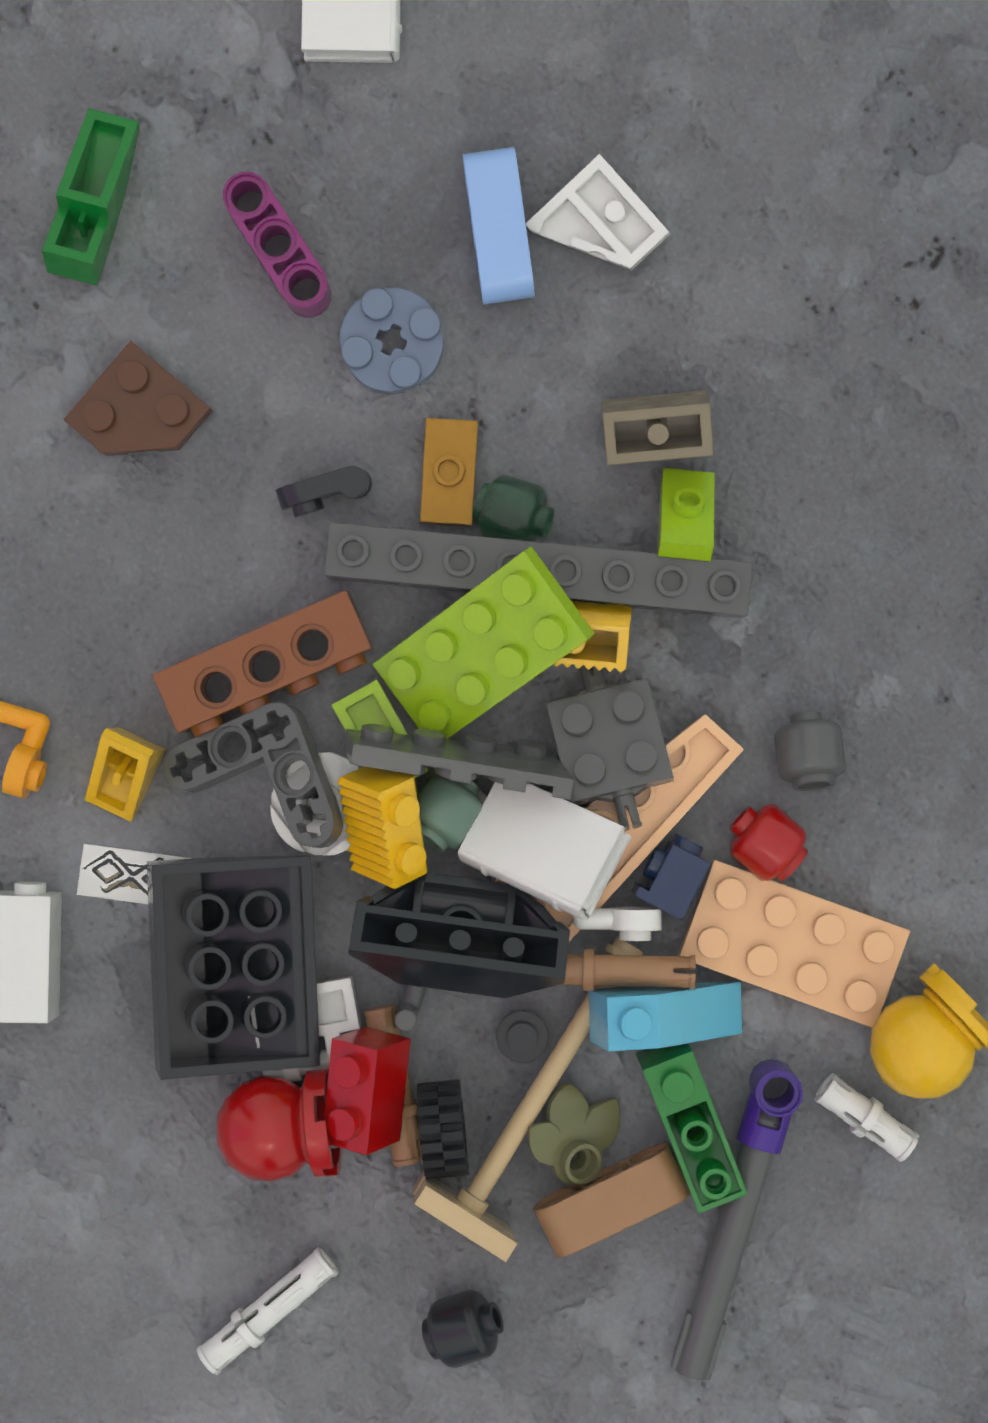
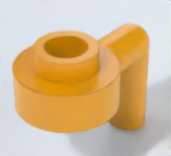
M0 701V722L26 730L22 742L15 746L9 757L3 776L2 792L25 799L30 791L38 792L46 776L48 765L47 762L41 761V749L50 728V719L43 713Z

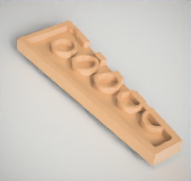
M706 714L700 716L665 744L674 782L649 787L639 795L634 796L642 826L633 829L629 811L625 810L630 830L624 832L632 838L594 909L602 907L744 750ZM596 800L584 808L619 824L614 802ZM496 878L493 880L494 882L505 883V882L500 881V880H498V879H496ZM534 897L557 922L560 921L570 930V942L581 930L574 925L573 915L563 910L557 911L552 905Z

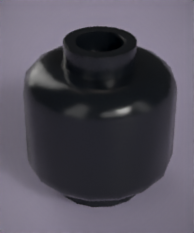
M466 1290L437 1300L430 1306L427 1318L422 1323L423 1340L429 1354L433 1359H440L444 1365L451 1368H458L490 1357L497 1348L498 1334L504 1330L503 1318L496 1303H488L485 1297L475 1290Z

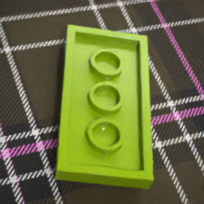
M531 546L372 665L419 729L441 732L446 735L445 739H448L586 642L595 633Z

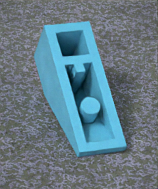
M741 982L695 983V990L667 987L594 989V991H589L590 1042L611 1052L657 1049L742 1034Z

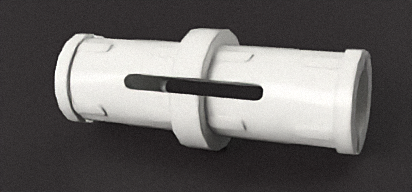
M834 1073L830 1074L817 1090L816 1097L814 1098L815 1102L832 1111L849 1124L850 1131L859 1138L867 1137L885 1149L886 1152L899 1162L904 1161L916 1147L917 1139L919 1138L918 1133L901 1124L884 1111L883 1104L874 1097L866 1098Z

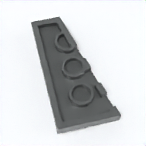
M364 724L361 730L346 729L344 751L352 765L414 775L424 774L425 767L430 766L435 767L437 775L448 778L451 781L471 784V780H475L477 774L487 776L488 779L503 784V789L525 792L526 785L534 783L551 786L553 789L552 797L571 800L574 778L554 753L548 749V745L540 741L520 739L517 740L516 746L497 744V740L492 737L479 734L466 735L465 741L445 739V734L429 729H417L414 731V735L393 734L394 730L392 728L378 724Z

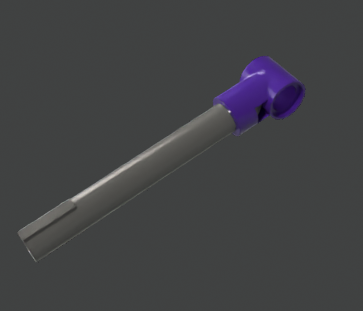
M769 1059L762 1061L754 1067L750 1074L749 1086L751 1090L736 1137L741 1142L736 1165L748 1195L725 1203L722 1206L691 1310H686L670 1363L672 1370L691 1379H711L727 1326L724 1320L772 1157L773 1154L781 1153L792 1114L802 1102L803 1090L800 1081L790 1067L780 1060ZM783 1077L788 1080V1088L782 1096L767 1098L763 1095V1088L770 1079Z

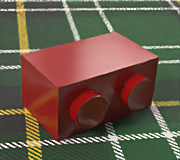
M369 1027L332 1038L324 1121H326L330 1145L369 1155L400 1141L411 1038Z

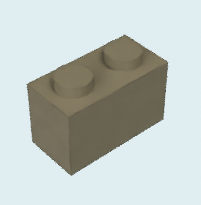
M707 390L602 400L607 465L714 455L710 401Z

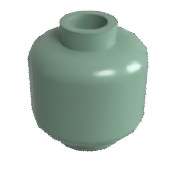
M435 775L425 782L418 792L417 798L420 806L423 841L426 846L440 853H444L446 848L453 850L460 848L467 833L481 812L483 805L477 797L480 788L473 781L469 784L451 781L448 778Z

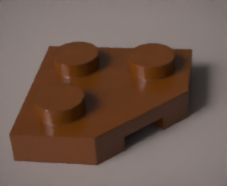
M130 341L63 420L104 455L115 456L128 455V453L178 451L213 411L143 350Z

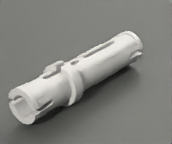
M317 1247L312 1254L277 1281L275 1285L245 1310L243 1308L235 1310L230 1315L231 1321L203 1345L201 1344L197 1347V1354L204 1366L212 1374L218 1375L222 1372V1369L250 1346L257 1348L265 1340V1333L299 1307L302 1302L332 1277H336L339 1274L332 1259L323 1249Z

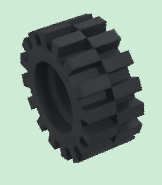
M460 1080L417 1083L420 1146L426 1180L469 1175Z

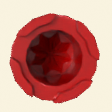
M329 1069L307 1071L304 1084L301 1087L285 1077L265 1075L242 1082L224 1100L216 1119L217 1145L227 1165L248 1179L271 1182L294 1176L306 1163L310 1165L314 1177L339 1175L342 1148H331L326 1121H324Z

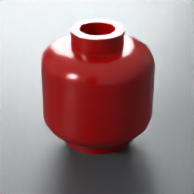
M775 804L765 805L757 811L748 806L729 827V830L735 834L730 844V854L761 881H769L775 877L779 881L785 880L801 864L808 853V850L804 847L806 841L804 829Z

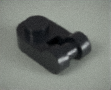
M347 466L280 487L275 491L281 510L292 508L294 517H299L324 509L322 499L343 494L350 498L359 499L367 496L372 488V478L364 469L356 466Z

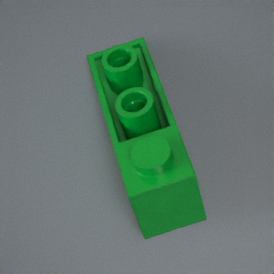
M689 1044L644 1049L636 1052L698 1213H703L748 1195Z

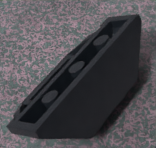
M427 872L396 889L385 886L372 896L367 895L356 901L348 954L399 984L508 998L564 984L570 930L560 921L557 922L533 896L507 883Z

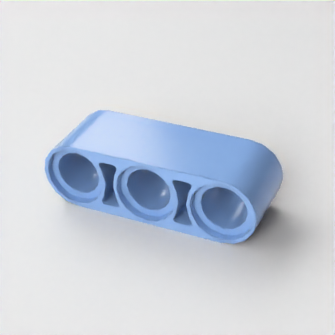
M509 147L462 154L482 303L484 305L534 298L533 273L515 148Z

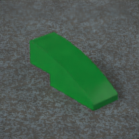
M88 108L56 192L58 208L42 248L47 273L98 285L126 193L140 129L139 121Z

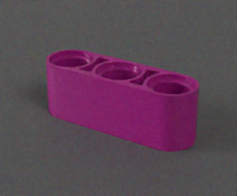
M240 172L233 175L226 182L223 189V201L233 222L288 307L296 315L303 318H314L321 315L328 308L331 301V289L321 266L264 179L253 172ZM256 192L262 195V202L256 210L242 212L237 209V202L243 194ZM283 235L291 240L289 250L285 254L270 256L265 253L266 243L272 237ZM313 279L320 284L319 291L314 298L300 301L293 297V289L299 281Z

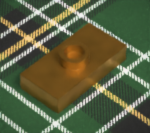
M426 418L420 512L421 524L472 527L478 421Z

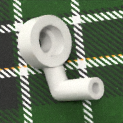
M641 906L598 908L593 910L588 920H581L573 916V923L581 930L619 931V940L650 941L651 931L662 930V910L657 907Z

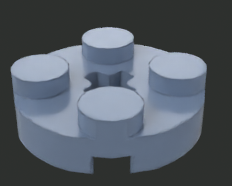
M392 287L370 289L350 307L340 329L339 340L344 362L361 385L377 393L395 395L422 385L434 375L443 356L444 340L439 316L425 299L406 289ZM392 328H397L401 330L400 338L406 341L405 348L403 350L395 348L391 355L383 353V343L378 340L379 335L382 332L389 333Z

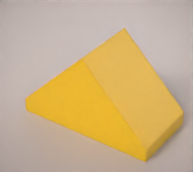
M106 728L101 734L85 801L132 822L167 749L123 728Z

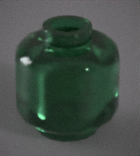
M508 475L498 476L491 484L485 482L478 492L473 509V520L479 523V530L482 536L490 538L535 542L538 537H547L554 519V508L548 507V497L544 487Z

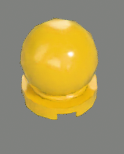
M933 963L918 977L926 987L923 989V994L903 996L886 1006L872 1026L870 1053L874 1068L883 1083L897 1093L912 1098H941L961 1087L973 1070L976 1050L981 1051L984 1048L988 1052V1022L974 1009L978 1004L943 969L940 970Z

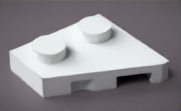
M600 154L526 223L528 229L534 234L631 271L670 235L665 226Z

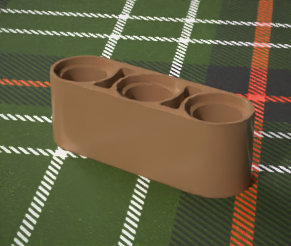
M665 1142L648 1147L600 1170L597 1176L586 1184L569 1185L548 1195L535 1204L533 1210L555 1256L565 1257L680 1203L691 1193L670 1144Z

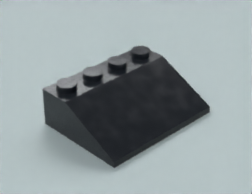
M311 855L147 861L155 1069L160 1079L320 1066ZM253 1008L255 1010L257 1029H254L251 1018ZM255 1037L259 1038L260 1048H257Z

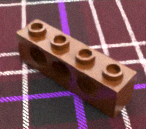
M344 590L152 674L177 733L192 730L196 738L223 725L221 717L240 709L242 715L271 703L269 696L288 688L290 695L293 696L320 684L316 675L336 667L338 674L341 675L368 663L364 654L374 650V647L350 593ZM312 631H321L327 637L328 651L321 659L310 661L302 653V640ZM264 652L274 653L280 662L278 675L269 682L261 681L254 672V662ZM216 673H224L232 684L230 696L221 703L214 702L208 696L206 690L208 680Z

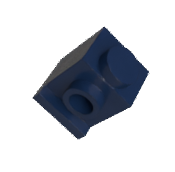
M675 834L671 842L668 841L664 850L656 847L642 874L648 877L649 880L646 886L637 882L634 884L631 890L634 896L682 920L711 863L699 857L703 847L679 834Z

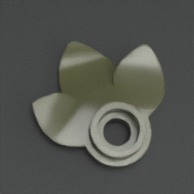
M569 1083L560 1086L549 1100L547 1121L537 1122L528 1127V1146L533 1157L540 1163L550 1165L554 1175L568 1185L586 1184L592 1181L599 1173L602 1165L601 1152L616 1139L620 1121L618 1100L611 1097L589 1107L587 1100L576 1087ZM577 1153L576 1159L570 1163L572 1157Z

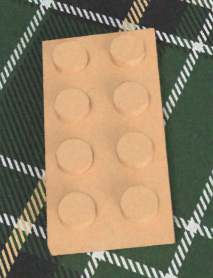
M712 858L677 956L695 955L696 964L872 1027L881 1014L910 930L774 880L761 881L749 871Z

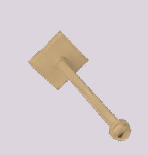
M616 937L612 945L608 943L604 949L610 955H643L642 951L626 941L619 940V937ZM594 986V989L616 988L617 986ZM589 992L468 1189L462 1187L457 1193L437 1179L426 1180L424 1171L412 1188L413 1195L415 1196L413 1198L414 1204L504 1262H507L518 1243L511 1227L486 1211L489 1204L485 1200L528 1132V1127L533 1124L589 1033Z

